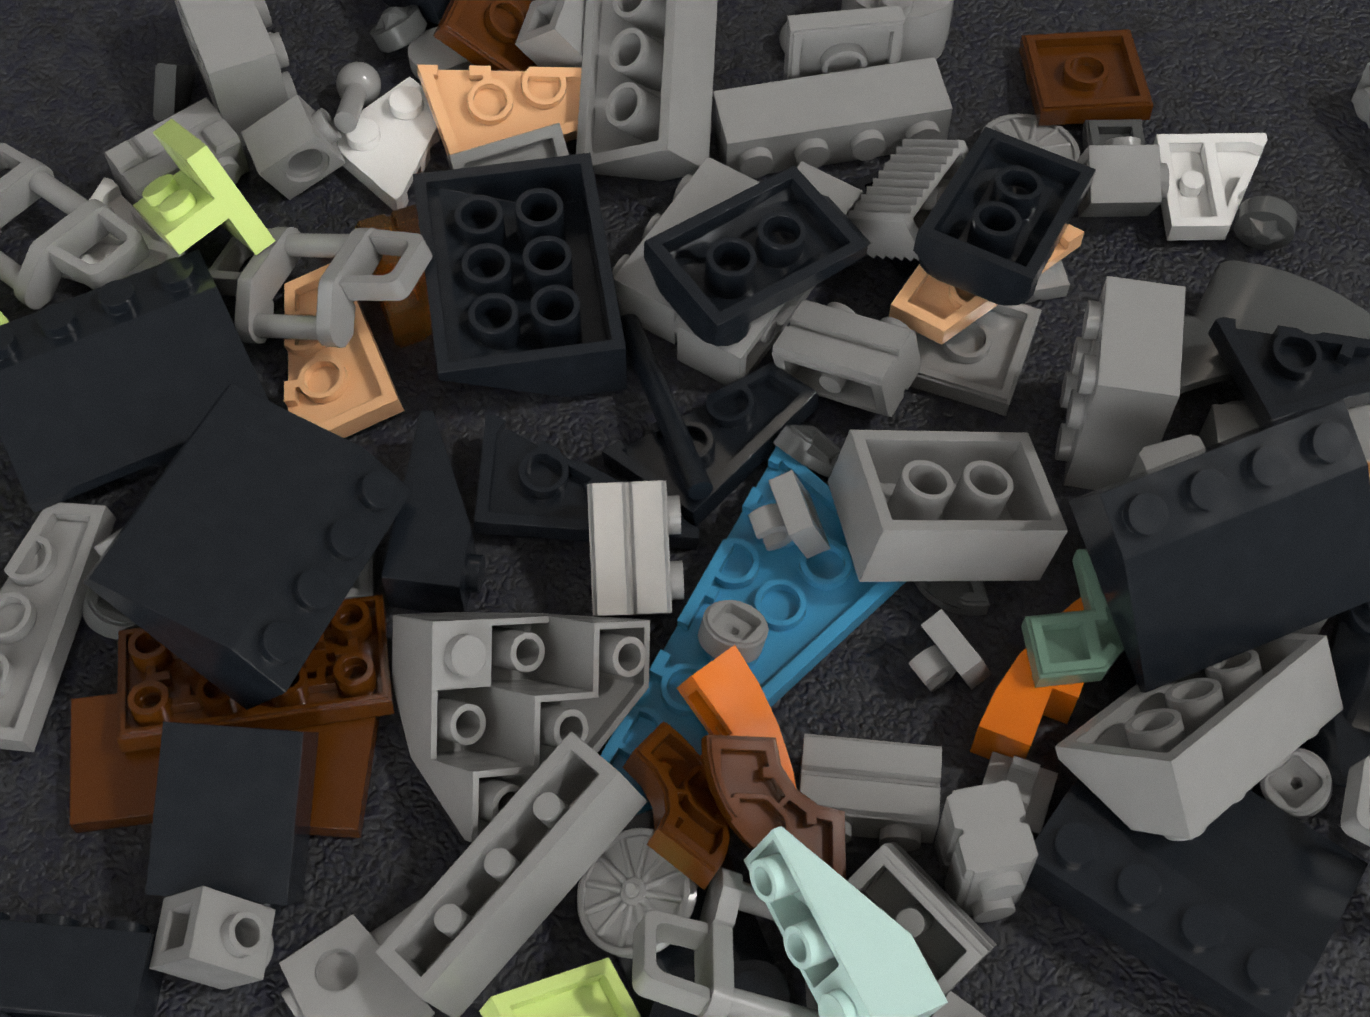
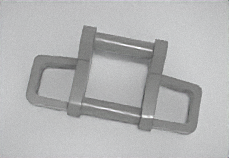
M0 143V171L12 169L0 178V228L41 197L67 214L66 217L32 242L22 265L0 251V280L14 289V295L20 302L31 309L43 307L53 299L63 275L62 272L92 289H97L111 281L120 280L148 258L150 252L142 234L117 216L112 208L97 199L87 200L54 178L53 171L39 160L28 157L6 143ZM109 233L123 242L121 246L98 263L89 264L78 258Z
M275 227L267 229L275 239V242L258 255H255L237 238L232 236L210 267L209 272L220 295L236 296L234 325L242 342L261 344L265 343L267 338L318 340L325 347L343 348L346 347L354 334V301H401L407 298L433 255L422 235L418 233L379 230L375 228H356L350 234L300 233L294 227ZM383 255L401 257L390 273L372 275ZM253 256V257L251 258V260L249 261V263H248V264L246 265V267L244 268V270H243L242 272H238L239 269H240V268L242 267V265L244 264V262H245L249 257ZM301 257L333 258L319 280L316 316L274 314L273 298Z
M721 867L718 869L709 882L699 921L658 910H648L634 929L632 985L634 991L641 997L694 1014L697 1017H820L818 1004L806 981L807 1007L734 988L732 927L735 925L738 911L774 921L766 903L756 895L750 883L743 882V875L741 873ZM656 941L694 950L695 983L668 974L658 967L656 962Z

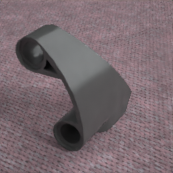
M1225 261L1220 263L1215 268L1194 315H1184L1180 394L1213 383L1233 379L1208 335L1211 326L1218 318L1228 317L1236 319L1237 329L1273 334L1277 326L1280 325L1299 328L1309 334L1326 332L1370 339V313L1342 295L1295 274L1242 261Z

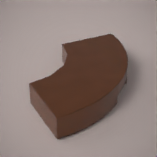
M663 721L631 753L622 768L642 787L653 809L654 830L647 845L704 890L725 859L730 840V826L719 811L711 794L705 775L703 759L680 733Z
M705 735L701 738L703 765L711 794L730 828L749 849L753 850L772 829L782 826L846 879L845 811L818 805L795 788L781 765L776 738Z

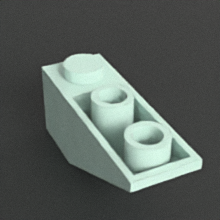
M782 826L772 829L744 859L749 870L751 885L756 895L766 903L783 936L786 954L793 965L800 969L818 1004L820 1017H930L948 1003L912 934Z

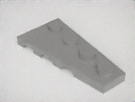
M60 502L43 509L4 569L9 577L0 590V749L25 752L35 751L82 617V605L88 586L83 581L101 558L94 547L111 535L116 521V517L107 506Z

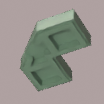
M1087 549L1076 550L1072 559L1084 610L1025 616L1021 625L1035 688L1102 681L1124 651L1122 641Z

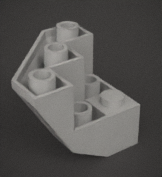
M443 612L393 615L392 684L410 757L464 840L472 843L571 731L598 753L649 688L650 620L497 612Z

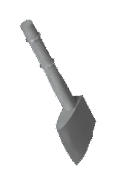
M423 898L370 933L352 914L280 962V967L290 986L280 994L294 1016L432 1017L435 1012L427 1002L422 1000L375 953Z

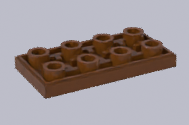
M382 594L344 599L287 692L249 710L239 705L141 627L118 631L117 742L122 753L160 748L163 722L286 730L395 714L386 611Z

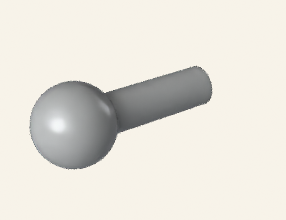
M351 62L345 65L337 75L336 89L341 97V101L334 117V125L339 131L349 133L355 130L362 108L373 103L380 94V76L367 63Z

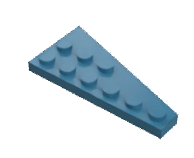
M778 446L772 452L768 460V467L756 488L753 487L743 503L742 513L727 539L722 540L677 620V627L664 650L660 649L649 669V688L613 732L600 755L616 768L648 801L636 815L652 810V806L642 787L622 768L631 753L663 721L680 733L699 755L702 754L701 738L709 735L676 689L691 675L715 659L702 648L698 639L699 627L708 606L722 600L741 601L754 607L766 619L769 630L763 650L757 659L747 663V665L759 682L770 707H772L906 583L859 582L829 486L805 465L789 456ZM790 470H793L809 492L831 548L808 559L793 540L782 548L768 551L763 539L756 537L748 514L759 507L777 504L768 480Z

